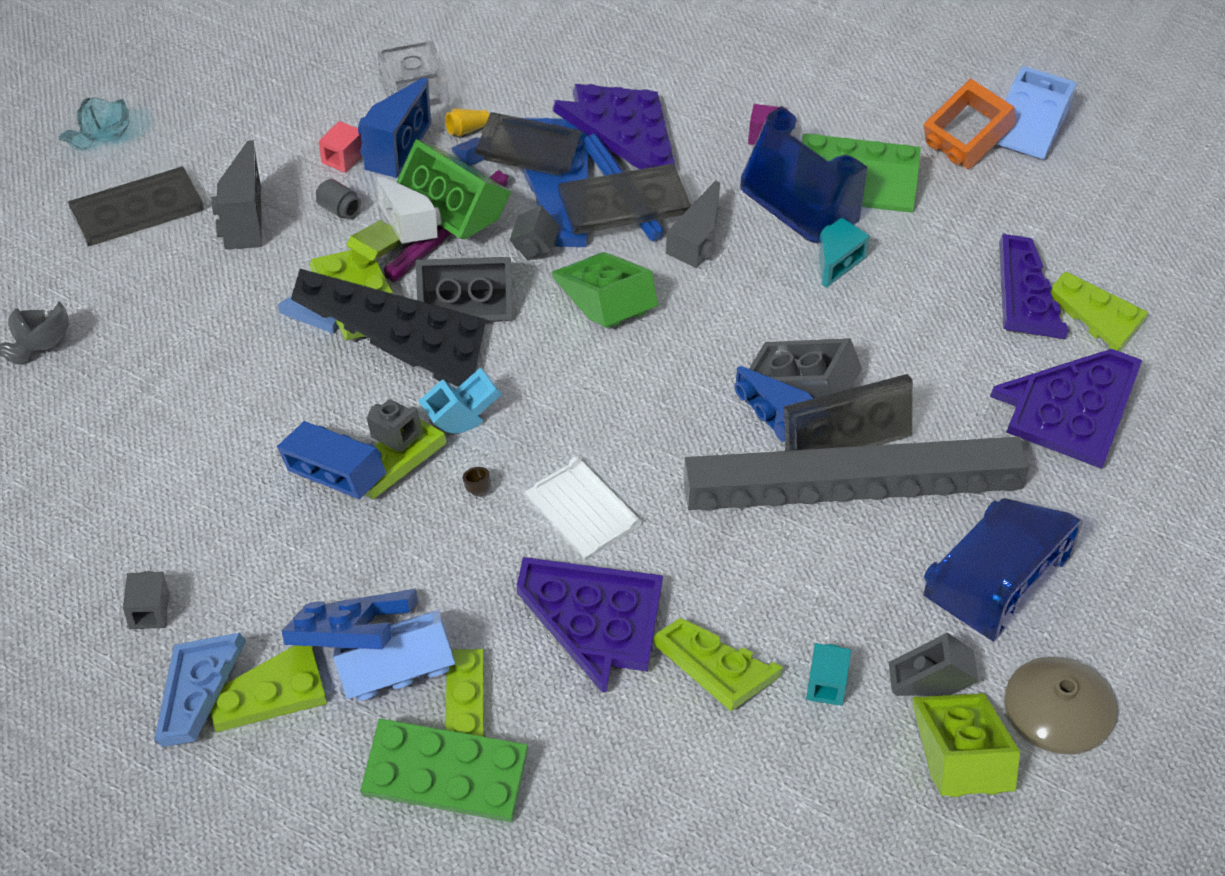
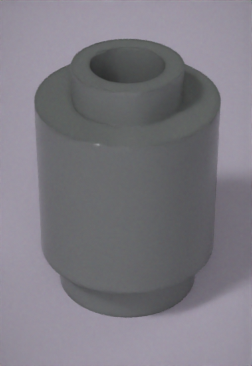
M334 179L322 182L316 190L317 204L339 218L351 219L360 210L361 199L357 193Z

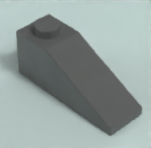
M715 180L667 231V255L695 268L705 259H709L712 256L716 246L714 237L719 206L720 182Z

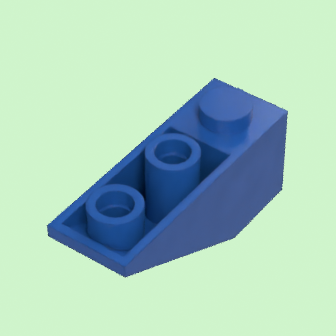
M743 366L737 367L734 385L736 394L755 410L757 417L761 421H765L774 430L781 442H785L792 450H798L826 435L829 413L808 392Z

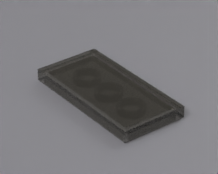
M674 164L558 184V192L574 235L681 216L691 206Z
M183 166L67 201L87 247L204 210L203 201Z
M908 374L784 406L785 451L874 446L912 436L913 379Z

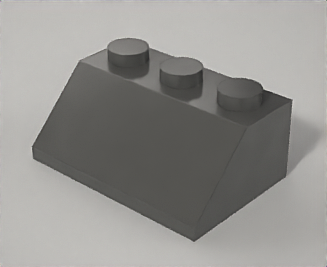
M511 257L415 260L417 301L483 318L486 321L513 320Z

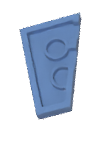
M240 632L174 645L154 738L161 747L196 741L247 641Z

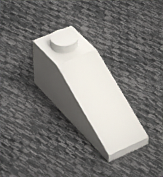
M383 176L376 177L378 205L400 242L408 243L437 238V226L441 225L438 207H434L425 195Z

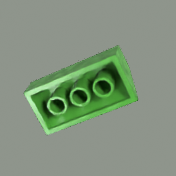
M803 133L794 199L913 213L921 147ZM811 160L820 164L822 162L837 168L838 173H840L839 175L844 177L835 200L824 201L799 188Z
M417 139L396 182L427 196L433 206L438 207L440 211V226L463 240L499 220L511 194L510 190L445 150Z

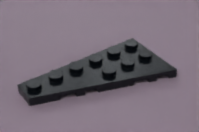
M299 269L291 300L323 318L332 317L345 324L344 329L352 334L358 331L370 338L372 345L410 366L425 368L434 373L433 378L439 382L444 379L459 387L475 373L486 319Z

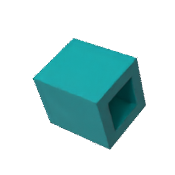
M814 644L806 700L843 706L851 649L842 648L835 644Z

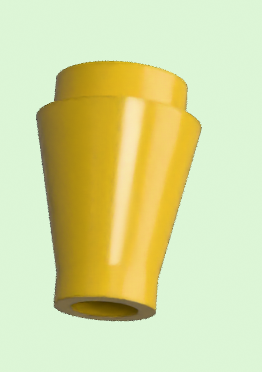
M453 108L451 112H447L445 115L446 129L450 135L460 137L480 128L488 127L490 125V115L486 109Z

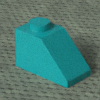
M840 218L832 225L826 226L820 234V271L822 285L826 288L867 257L870 235L843 218Z

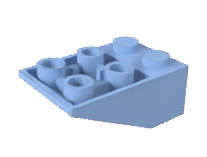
M1022 66L1005 100L1015 107L1016 125L996 144L1028 154L1029 156L1044 159L1071 109L1077 82Z

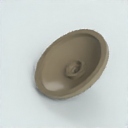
M1042 657L1031 660L1020 666L1012 674L1005 690L1004 705L1012 726L1028 742L1049 752L1070 755L1095 749L1109 737L1116 722L1117 703L1108 683L1096 671L1072 659Z

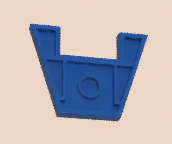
M416 588L326 604L322 601L305 604L282 630L284 645L383 650L391 639L390 623L369 624V622L375 615L410 613L418 603Z

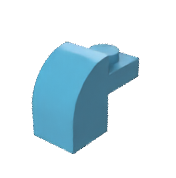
M479 368L457 389L442 379L418 402L434 424L445 432L456 434L469 431L480 425L484 421L480 414L497 400L502 393L487 372Z

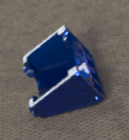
M780 106L767 115L741 174L740 188L747 196L811 243L819 244L820 234L823 229L828 225H832L840 218L853 225L860 221L868 167L850 155L838 156L828 162L789 134L795 129L797 120L793 113Z
M1003 498L999 502L994 500L986 509L984 517L939 563L933 562L924 575V580L927 582L923 596L992 642H995L1004 632L1005 627L1002 626L1004 616L1016 612L1020 599L1051 565L1063 567L1072 558L1083 521L1065 511Z

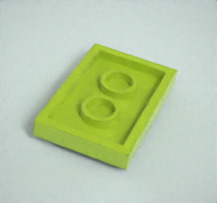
M353 250L310 260L309 267L312 272L393 294L377 261H370ZM336 320L345 341L365 336L358 331L352 334L344 329L345 324Z

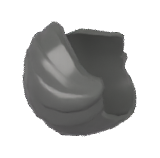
M60 301L57 302L54 310L20 311L18 308L14 309L9 315L8 326L16 342L14 344L9 342L1 343L0 356L14 364H22L28 361L33 351L47 350L57 346L64 338L68 329V315L63 304Z

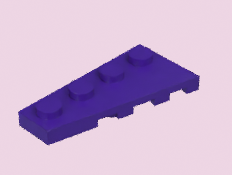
M1002 233L999 241L1003 329L1066 339L1069 329L1066 322L1062 323L1059 316L1061 309L1058 302L1053 301L1050 293L1052 287L1049 279H1045L1042 273L1043 264L1033 239Z

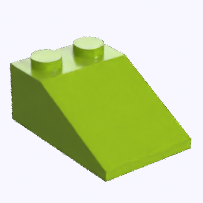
M985 693L913 697L912 705L930 776L941 796L961 797L965 794L981 793L997 795L1001 792L1016 791L1020 750Z

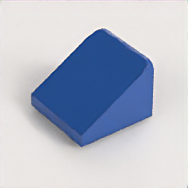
M475 137L452 147L453 153L469 166L492 157L491 141L489 139Z

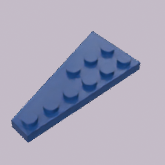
M503 118V128L510 137V144L517 153L519 164L531 191L536 196L538 207L543 206L560 226L554 242L555 246L586 247L588 152L583 144L585 142L584 138L588 135L565 119Z

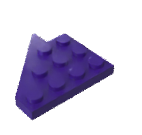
M575 84L573 90L575 102L554 101V113L588 136L596 134L606 148L643 173L673 176L675 162L657 91L605 87L593 84Z
M1108 349L993 387L990 397L1016 407L1006 433L1102 469L1142 360L1114 349Z
M523 557L517 581L518 596L601 692L607 693L611 667L648 672L663 585V575Z

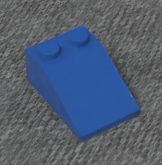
M423 77L373 105L366 116L360 119L358 125V133L361 134L362 141L360 154L364 160L365 170L395 178L399 176L415 140L421 141L431 126L428 78Z

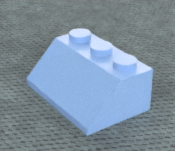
M440 609L390 625L391 639L383 650L335 647L333 659L346 698L356 697L357 701L366 700L378 694L377 689L392 685L393 689H398L412 684L414 677L426 673L428 677H435L450 670L449 666L455 664Z

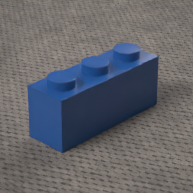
M303 421L277 446L289 472L359 500L386 474L381 461V454L372 444H364L352 439L348 435H341L328 430L324 426H317Z

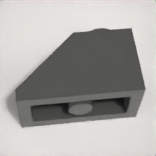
M945 633L888 662L892 693L896 696L951 695L978 682L974 650L949 633Z

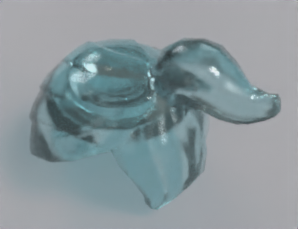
M90 97L82 100L76 116L80 131L68 129L62 132L58 138L60 141H66L73 149L78 151L88 149L94 141L106 143L116 140L123 135L130 122L129 110L124 99L109 102L104 99Z

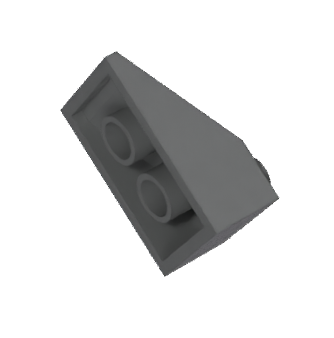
M254 140L246 142L218 181L217 196L211 197L213 215H219V219H216L217 237H223L225 250L262 247L261 182Z
M851 338L765 342L749 367L750 370L808 392L826 411L840 410L862 371Z

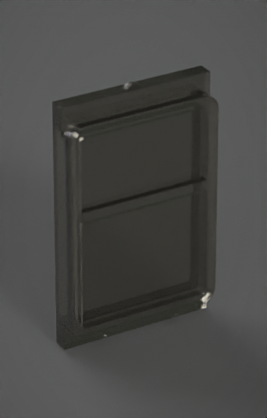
M490 112L476 148V154L483 155L484 160L561 175L564 172L569 173L577 146L580 143L582 130Z

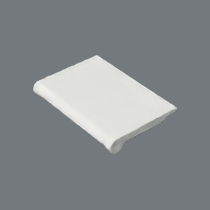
M579 456L573 457L568 465L540 480L532 488L524 492L528 500L584 559L589 558L634 531L642 522Z

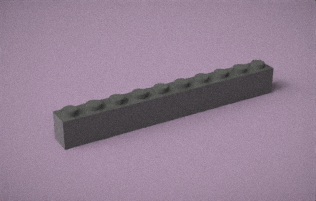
M1020 437L685 457L683 480L688 510H711L797 503L811 504L829 501L844 502L860 499L877 500L892 497L909 498L923 495L980 493L1001 490L1013 491L1024 488L1029 465Z

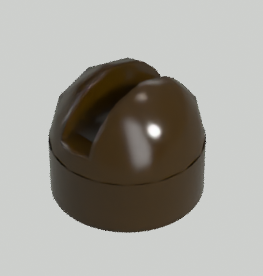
M484 467L470 468L462 476L465 489L473 496H483L491 488L490 474L488 469Z

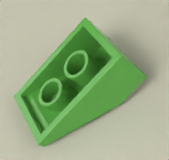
M601 252L552 271L554 280L587 318L603 327H615L623 319L642 316L647 313L648 309L658 306L652 270L606 252Z

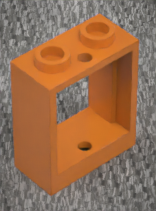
M970 78L923 124L925 141L932 149H939L945 153L954 164H961L970 170L1016 125L1015 107ZM969 105L991 119V121L965 145L943 129Z

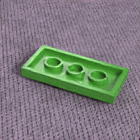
M379 718L360 792L362 796L512 823L529 750L528 744Z

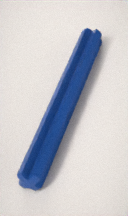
M596 134L586 136L583 146L649 240L656 241L664 236V228Z

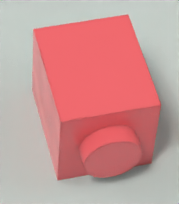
M338 121L319 140L321 163L346 173L362 157L360 154L362 141L358 128Z

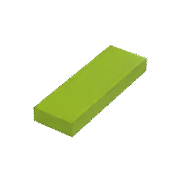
M379 220L351 235L346 245L368 260L375 261L402 243L392 226Z

